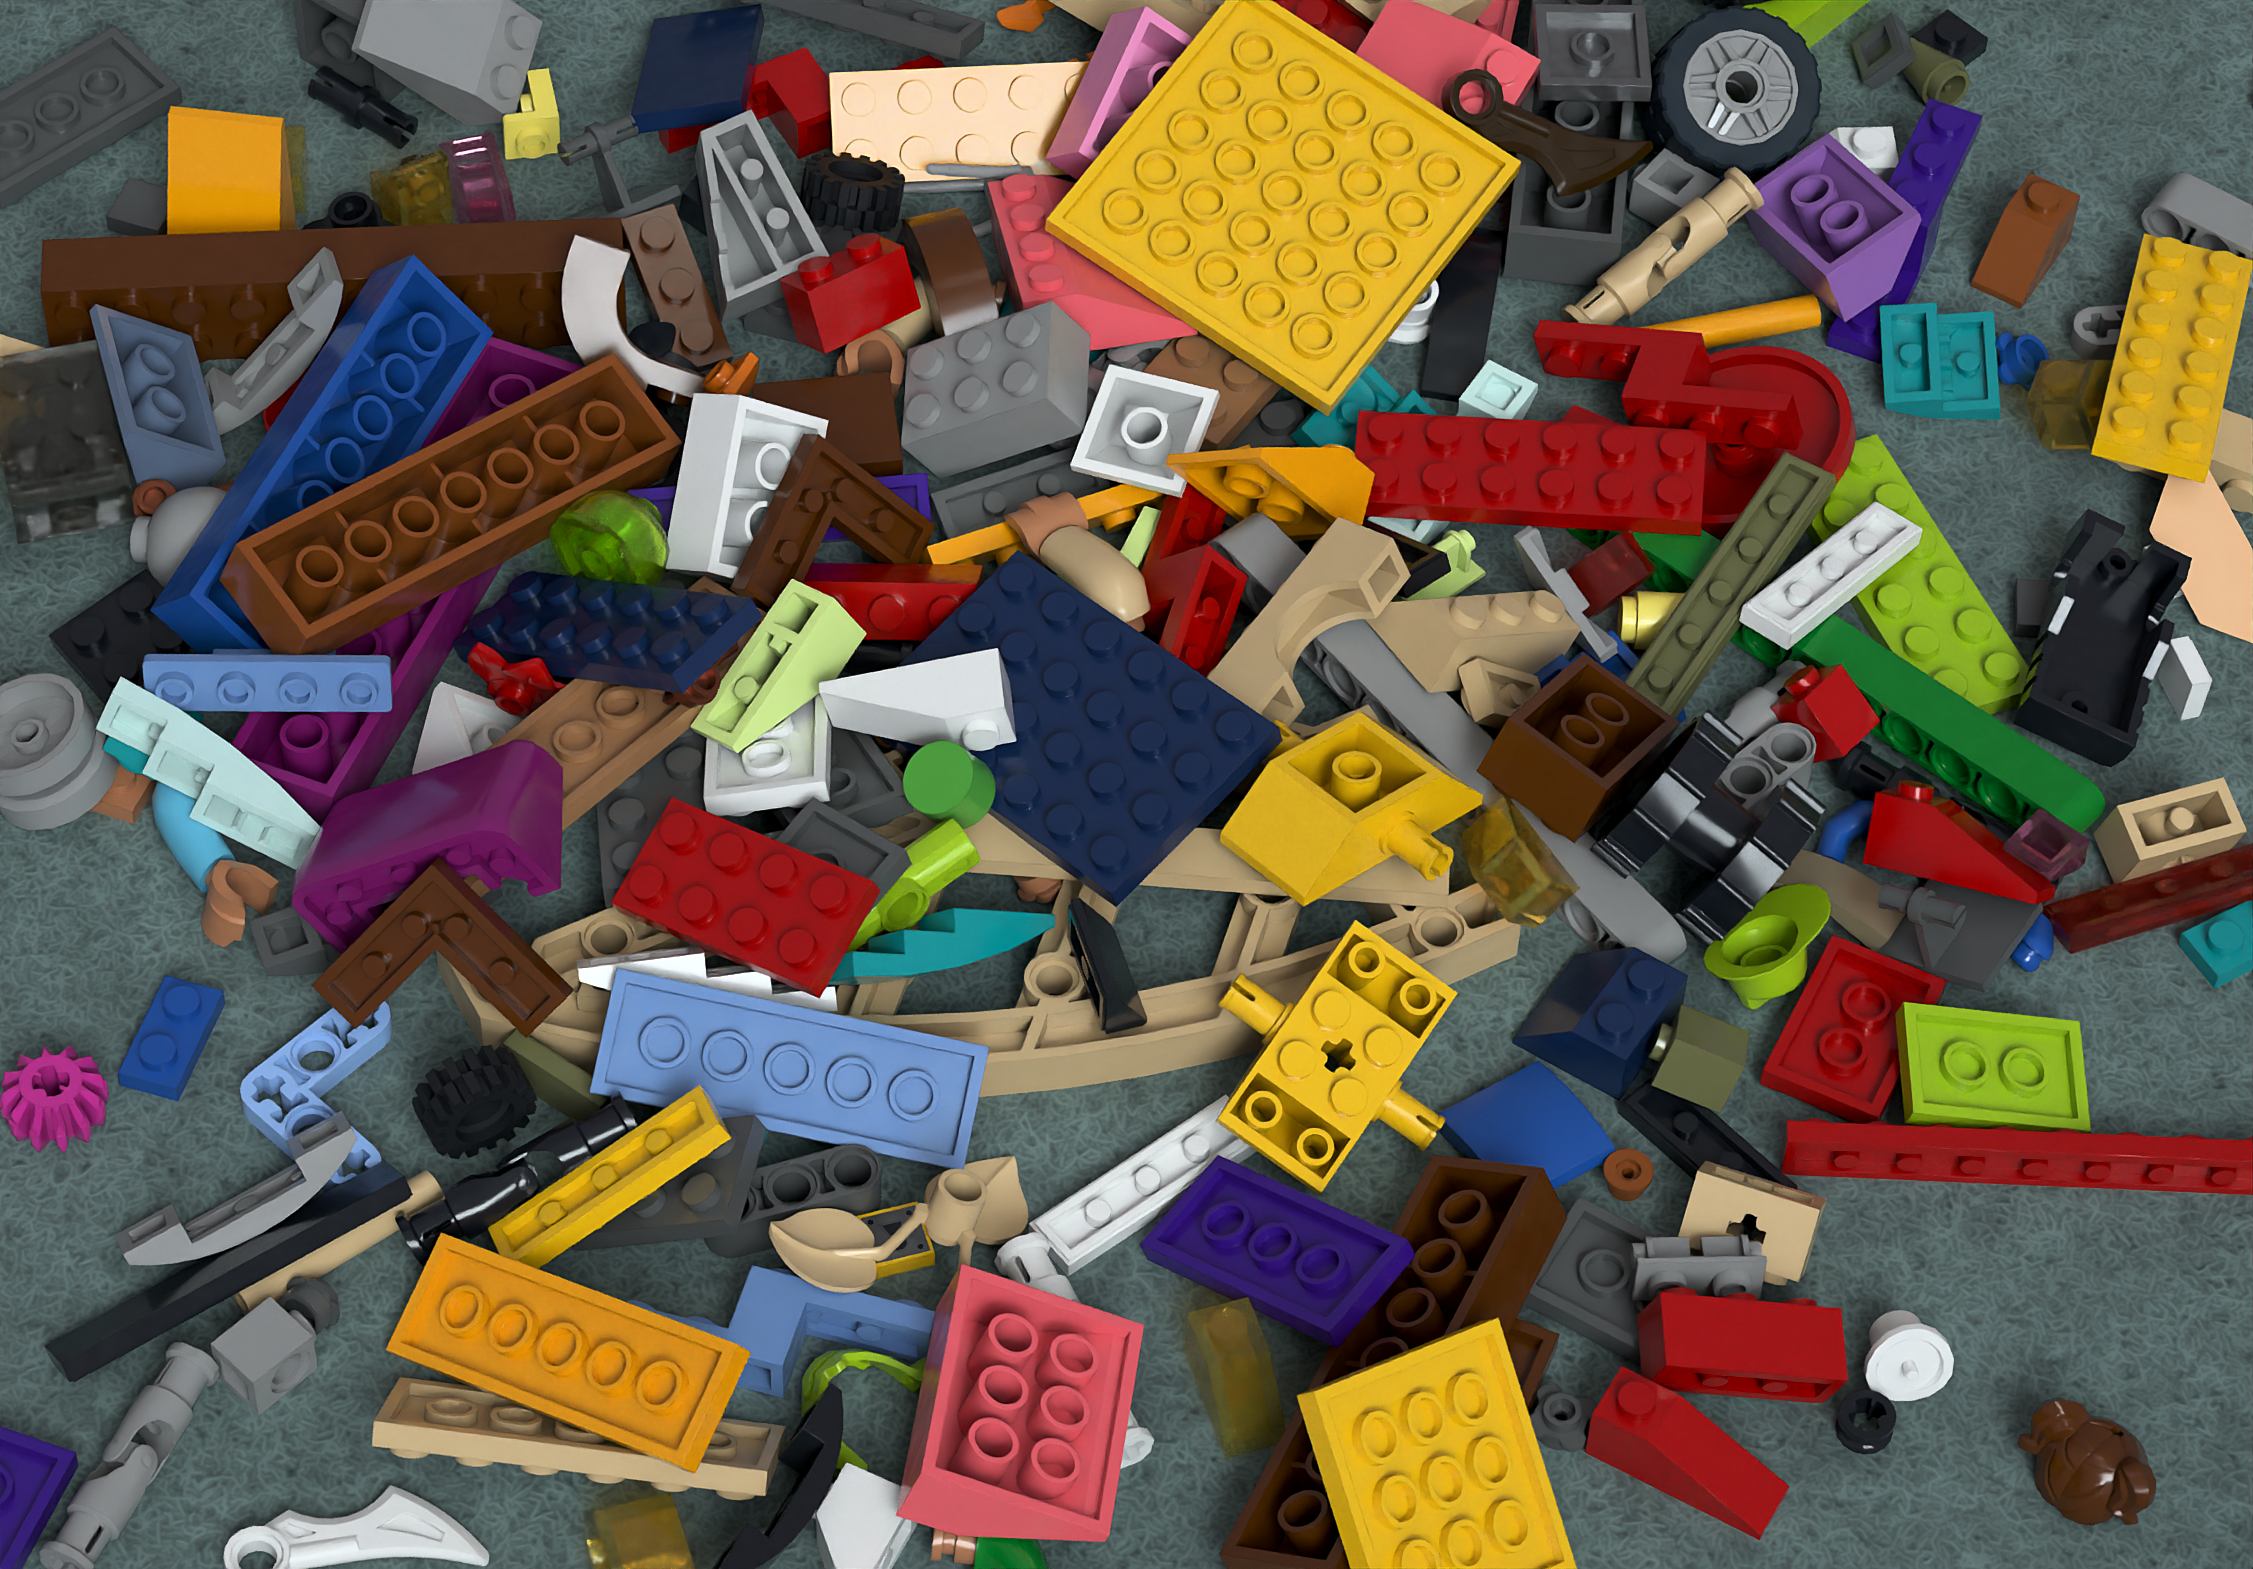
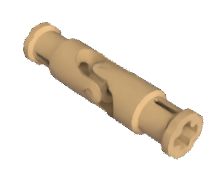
M1733 167L1724 173V181L1703 198L1694 197L1649 235L1641 245L1627 253L1597 279L1598 286L1575 305L1569 304L1562 308L1560 311L1565 322L1613 325L1622 316L1630 318L1660 293L1664 286L1681 275L1728 235V227L1750 209L1753 211L1758 210L1764 205V200L1758 189L1738 168ZM1686 242L1678 252L1672 246V244Z

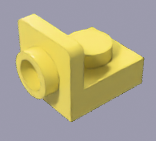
M549 68L527 71V94H521L518 103L519 113L507 114L502 117L503 148L506 160L524 157L533 159L545 154L558 153L557 144L560 143L559 113Z

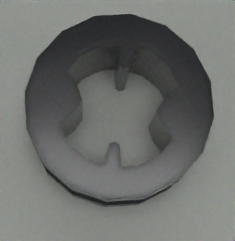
M1856 1390L1846 1395L1840 1403L1835 1424L1837 1438L1843 1446L1852 1452L1864 1455L1874 1454L1885 1449L1891 1441L1897 1418L1895 1407L1886 1396L1873 1390ZM1856 1413H1867L1868 1421L1873 1416L1878 1419L1876 1430H1863L1864 1423H1861L1859 1427L1853 1425Z

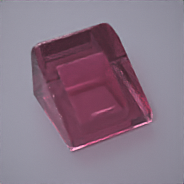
M2039 808L2004 843L2003 850L2053 882L2077 871L2085 863L2090 839Z

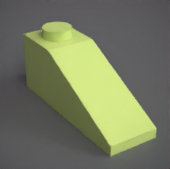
M791 578L721 680L716 697L704 705L690 727L696 733L739 753L819 694V682L836 679L867 633L833 597Z

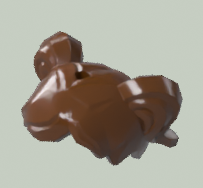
M2057 1397L2045 1400L2036 1407L2031 1420V1434L2019 1435L2017 1445L2021 1449L2037 1455L2035 1482L2042 1498L2047 1503L2056 1506L2063 1517L2078 1524L2096 1525L2111 1519L2113 1516L2120 1518L2124 1525L2137 1524L2139 1522L2137 1513L2153 1503L2157 1488L2153 1471L2148 1465L2146 1452L2139 1440L2127 1429L2111 1419L2103 1416L2088 1415L2087 1410L2075 1401Z

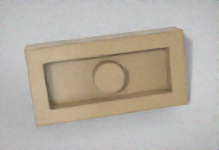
M1479 658L1458 667L1464 687L1461 690V700L1465 710L1473 718L1474 723L1499 730L1502 729L1508 717L1541 690L1537 676Z

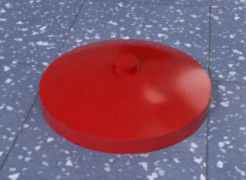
M1773 346L1738 347L1708 355L1713 372L1707 387L1793 394L1803 431L1797 450L1763 449L1755 446L1724 443L1706 444L1701 529L1715 538H1725L1784 452L1836 475V484L1845 473L1856 441V425L1847 393L1839 379L1824 364L1808 355Z

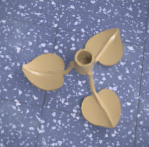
M1014 1156L964 1164V1169H949L935 1176L925 1189L924 1203H918L913 1215L883 1245L874 1247V1235L863 1221L851 1213L833 1208L809 1209L798 1212L781 1221H771L769 1235L784 1263L803 1280L824 1290L850 1293L871 1287L877 1277L874 1261L885 1260L921 1223L926 1225L927 1234L936 1243L943 1246L960 1245L959 1269L961 1264L970 1266L974 1241L988 1245L1007 1243L1023 1234L1029 1215L1027 1203L1019 1183L1016 1159Z

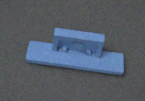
M213 649V654H147L144 656L142 665L144 689L182 711L389 712L392 710L393 705L391 659L386 655H336V650L327 655H275L271 649Z

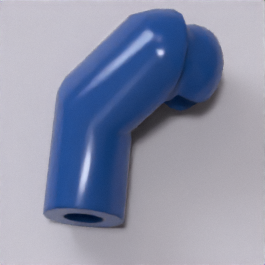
M1858 800L1826 820L1816 853L1844 864L1850 841L1860 834L1867 840L1874 802Z
M2042 912L2010 956L2027 972L2036 971L2040 963L2044 959L2049 961L2054 953V929L2051 922Z

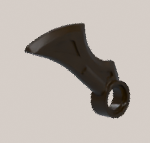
M1472 69L1456 73L1448 79L1442 90L1441 102L1445 113L1502 150L1519 153L1532 159L1549 177L1557 197L1579 193L1615 178L1634 166L1653 148L1651 141L1612 139L1577 132L1503 100L1502 86L1497 78L1485 70ZM1468 82L1476 83L1485 93V105L1476 115L1465 111L1459 100L1460 90Z

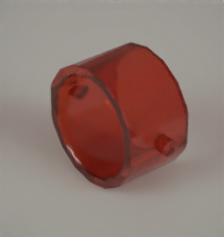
M1627 529L1598 547L1566 572L1590 605L1582 613L1587 618L1592 619L1618 602L1621 596H1627L1659 569L1631 530Z

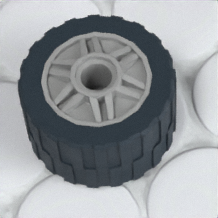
M1739 5L1727 6L1725 9L1720 10L1712 9L1702 13L1696 20H1691L1684 25L1655 54L1656 58L1650 63L1652 78L1650 101H1639L1642 109V114L1640 115L1642 126L1646 129L1649 137L1648 141L1653 143V150L1658 153L1664 148L1671 151L1672 154L1683 158L1684 162L1694 167L1697 166L1720 179L1719 184L1725 180L1724 173L1733 167L1741 170L1750 180L1755 178L1758 180L1768 174L1798 150V146L1808 138L1813 130L1814 120L1819 116L1821 108L1819 101L1820 93L1822 92V80L1819 78L1817 71L1818 63L1814 54H1811L1806 46L1805 39L1799 32L1796 33L1790 28L1788 22L1779 16L1774 17L1765 13L1766 10L1755 7L1749 9L1741 8Z

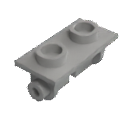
M1747 1235L1701 1237V1256H1691L1689 1237L1644 1236L1643 1243H1631V1267L1636 1269L1632 1301H1652L1660 1292L1671 1288H1690L1695 1290L1698 1296L1722 1298L1734 1293H1748L1760 1299L1767 1258L1762 1256L1760 1241H1749Z

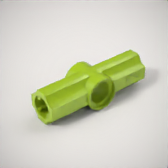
M953 818L943 820L904 848L912 864L865 918L846 953L855 951L868 942L869 938L875 937L884 929L892 933L913 927L926 913L931 896L981 862L977 849L971 843L965 831Z

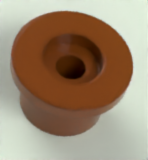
M1620 1149L1611 1153L1604 1162L1603 1177L1607 1183L1608 1191L1618 1200H1636L1649 1187L1653 1179L1654 1168L1652 1162L1640 1151Z

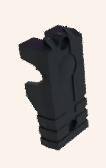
M2088 508L2067 533L2058 564L2051 576L2048 585L2049 597L2013 724L2097 764L2112 767L2123 761L2136 747L2139 735L2136 732L2142 724L2145 712L2142 709L2147 703L2150 693L2148 686L2153 681L2170 646L2175 623L2167 619L2160 623L2159 621L2165 613L2166 607L2187 580L2192 558L2154 540L2138 560H2132L2123 550L2112 548L2123 536L2125 526Z

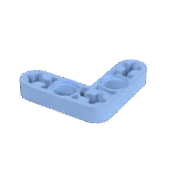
M385 1001L364 1021L367 1022L374 1018L375 1027L371 1029L364 1025L353 1029V1026L335 1008L330 1009L253 1069L243 1079L240 1093L244 1115L251 1124L293 1161L295 1159L286 1141L294 1137L299 1129L304 1126L316 1125L336 1114L320 1097L379 1052L390 1041L393 1030L390 1009ZM345 1039L348 1042V1049H345L342 1043ZM314 1051L327 1052L334 1058L329 1067L319 1071L303 1068L300 1065V1061L305 1055ZM264 1091L272 1096L280 1091L282 1106L288 1112L283 1119L282 1109L274 1101L267 1098L259 1103L258 1094ZM351 1126L357 1141L344 1162L355 1170L365 1165V1171L381 1163L380 1153L375 1146ZM341 1164L323 1187L329 1191L357 1176V1174L351 1173L344 1177Z

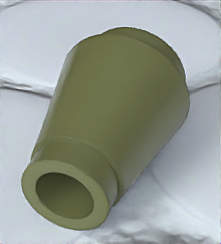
M1909 37L1917 59L1901 70V73L1925 104L1931 98L1952 106L1956 105L1965 96L1970 84V77L1966 72L1963 62L1919 42L1913 37Z

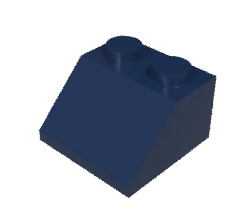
M1636 947L1575 954L1513 1037L1512 1043L1620 1101L1650 1058L1647 1057V1052L1657 1027L1660 1023L1670 1026L1680 1005H1683L1688 975Z

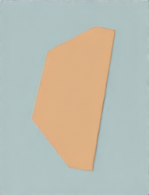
M2210 470L2208 471L2205 483L2168 474L2149 531L2155 541L2192 558L2187 580L2181 589L2200 624L2253 643V549Z

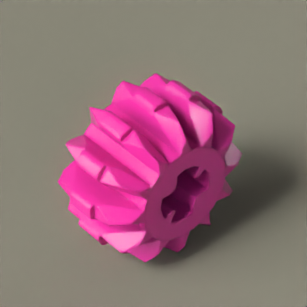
M44 1044L39 1058L34 1060L20 1054L17 1063L18 1071L4 1072L0 1109L2 1117L6 1118L11 1134L15 1136L17 1142L30 1138L31 1145L39 1153L49 1141H56L58 1148L65 1154L69 1144L68 1138L74 1136L79 1140L89 1143L90 1135L92 1134L91 1126L104 1125V1119L107 1115L105 1104H107L109 1092L107 1082L99 1074L98 1065L93 1061L92 1056L78 1059L77 1052L74 1051L71 1045L59 1055H53Z

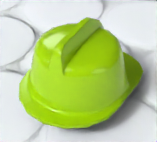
M1797 883L1782 886L1765 894L1756 904L1755 908L1732 928L1721 942L1719 940L1714 941L1706 949L1703 961L1707 971L1717 978L1727 979L1730 987L1737 993L1742 1004L1750 1010H1756L1770 999L1785 995L1794 990L1803 981L1807 970V945L1820 933L1829 920L1832 905L1827 892L1816 885Z

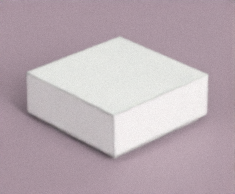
M2188 636L2171 639L2157 677L2180 721L2199 717L2210 689L2212 678Z

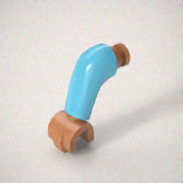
M157 781L152 795L155 825L182 869L199 890L207 894L200 922L204 934L211 942L222 947H226L234 940L241 941L245 927V904L251 906L264 916L273 907L279 881L255 865L237 862L218 831L189 818L197 800Z

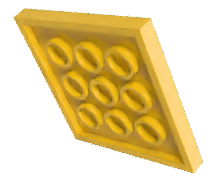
M1499 1318L1477 1322L1296 1395L1350 1569H1577Z

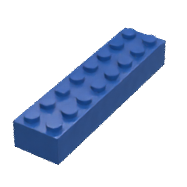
M414 254L372 273L150 609L198 654H213V649H270L219 580L235 544L418 452L494 332Z

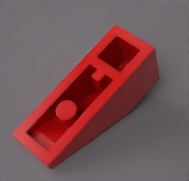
M1899 780L1897 787L1876 792L1863 864L2034 905L2054 898L2056 886L1953 800L1933 796V786L1916 781Z
M1623 1366L1617 1372L1592 1413L1585 1450L1586 1454L1758 1540L1762 1537L1788 1493L1789 1485L1680 1394Z

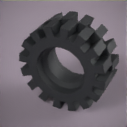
M825 152L823 156L815 154L811 156V159L807 158L805 162L799 200L806 213L810 214V219L814 221L825 220L824 225L834 227L837 224L843 226V230L852 232L853 228H859L863 233H872V228L883 232L887 231V227L892 229L898 223L905 176L904 174H899L900 170L897 168L887 167L886 162L881 160L871 162L868 156L860 155V158H854L851 156V153L841 152V156H836L833 152Z
M491 1045L481 1046L479 1053L476 1055L472 1048L461 1051L462 1059L454 1062L450 1056L443 1060L442 1064L445 1068L441 1071L432 1068L425 1075L429 1083H419L416 1087L415 1092L418 1096L412 1098L414 1111L433 1147L442 1156L448 1153L450 1158L459 1159L463 1152H465L467 1157L471 1158L478 1155L479 1149L486 1146L488 1150L498 1147L496 1141L504 1138L507 1142L517 1136L513 1129L515 1127L524 1129L530 1122L527 1115L535 1114L537 1108L534 1102L537 1101L536 1093L515 1055L512 1052L509 1053L507 1048L499 1046L494 1051Z

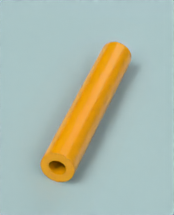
M1807 294L1639 328L1702 333L1706 349L1819 327L1821 324V311L1816 296L1814 294Z

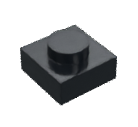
M1948 9L1912 35L1919 42L1962 61L1965 67L1986 52L1988 38Z

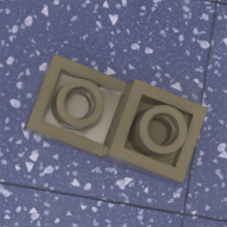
M1803 849L1799 851L1789 868L1782 873L1770 888L1773 891L1782 886L1804 883L1816 885L1827 892L1832 905L1830 916L1841 924L1848 933L1875 952L1890 939L1905 914L1879 908L1880 903L1877 900L1882 886L1876 881L1836 860Z

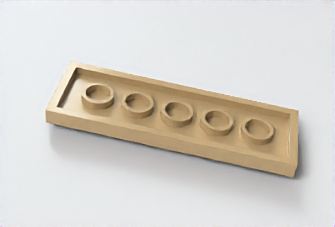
M400 1377L374 1420L372 1446L390 1448L392 1454L403 1458H422L429 1454L454 1456L458 1463L466 1466L484 1467L494 1462L520 1465L523 1471L535 1475H551L559 1472V1470L586 1473L585 1476L589 1480L598 1483H618L626 1478L649 1481L654 1488L662 1491L680 1492L690 1487L716 1490L719 1496L726 1499L748 1500L755 1497V1495H766L779 1462L778 1457L784 1448L786 1426L721 1418L696 1473L693 1474L472 1386Z

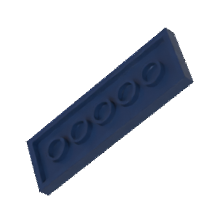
M530 571L516 577L508 585V592L491 608L476 614L469 621L468 629L452 645L460 659L465 663H468V655L471 648L477 642H481L499 653L508 663H518L532 658H540L551 675L683 694L751 629L762 616L752 598Z

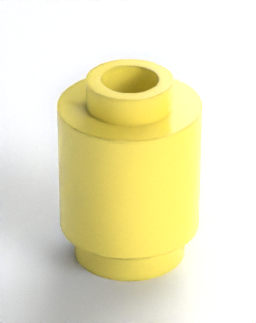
M1635 591L1634 597L1621 596L1618 606L1617 636L1624 643L1632 644L1633 650H1647L1686 593Z

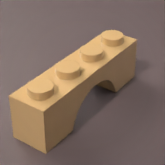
M1338 517L1326 533L1315 542L1308 555L1290 577L1280 585L1276 594L1254 621L1244 629L1241 637L1219 664L1209 672L1206 678L1272 723L1280 720L1289 728L1305 708L1293 683L1294 667L1304 648L1319 634L1340 623L1357 619H1377L1411 577L1394 539Z

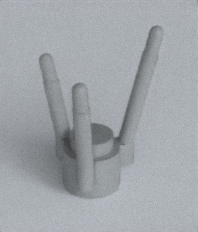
M931 163L926 166V172L931 175L981 179L905 182L903 193L984 191L986 204L990 210L987 182L1004 180L1016 174L1029 176L1034 174L1031 167H1021L1020 164L999 167ZM991 219L972 227L976 238L992 232Z

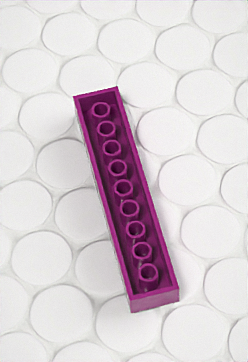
M491 336L418 451L584 368V366ZM504 562L336 649V655H386L390 657L393 690L391 711L250 712L231 745L276 781L321 827L335 802L350 794L360 793L370 788L453 649L452 643L460 637Z

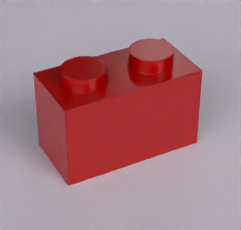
M874 233L852 238L846 243L845 249L828 257L819 256L808 259L798 266L797 272L780 279L797 341L824 354L921 308L904 246Z

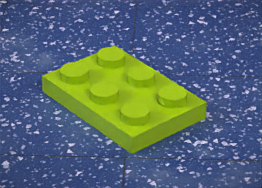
M1903 1002L1895 1013L1905 1124L1919 1126L1948 1124L1955 1128L1992 1129L2006 1126L2021 1131L2054 1132L2061 1129H2071L2080 1133L2091 1132L2080 1021Z

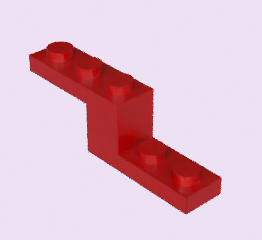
M807 47L783 56H777L770 61L755 66L746 111L752 110L757 120L768 116L798 159L832 147L829 81L827 75ZM929 54L913 61L904 62L890 70L945 67L941 60H937ZM721 122L659 131V140L667 152L671 154L697 144L701 131Z
M1540 320L1533 338L1544 373L1563 378L1577 377L1612 380L1620 383L1626 382L1621 400L1629 426L1707 430V444L1724 443L1755 446L1763 449L1797 450L1803 431L1793 394L1707 387L1713 371L1702 333Z
M1187 482L1182 498L1167 495L1141 570L1151 605L1150 610L1142 616L1146 626L1145 629L1160 640V647L1204 677H1207L1209 672L1220 662L1248 576L1207 544L1220 534L1227 512Z

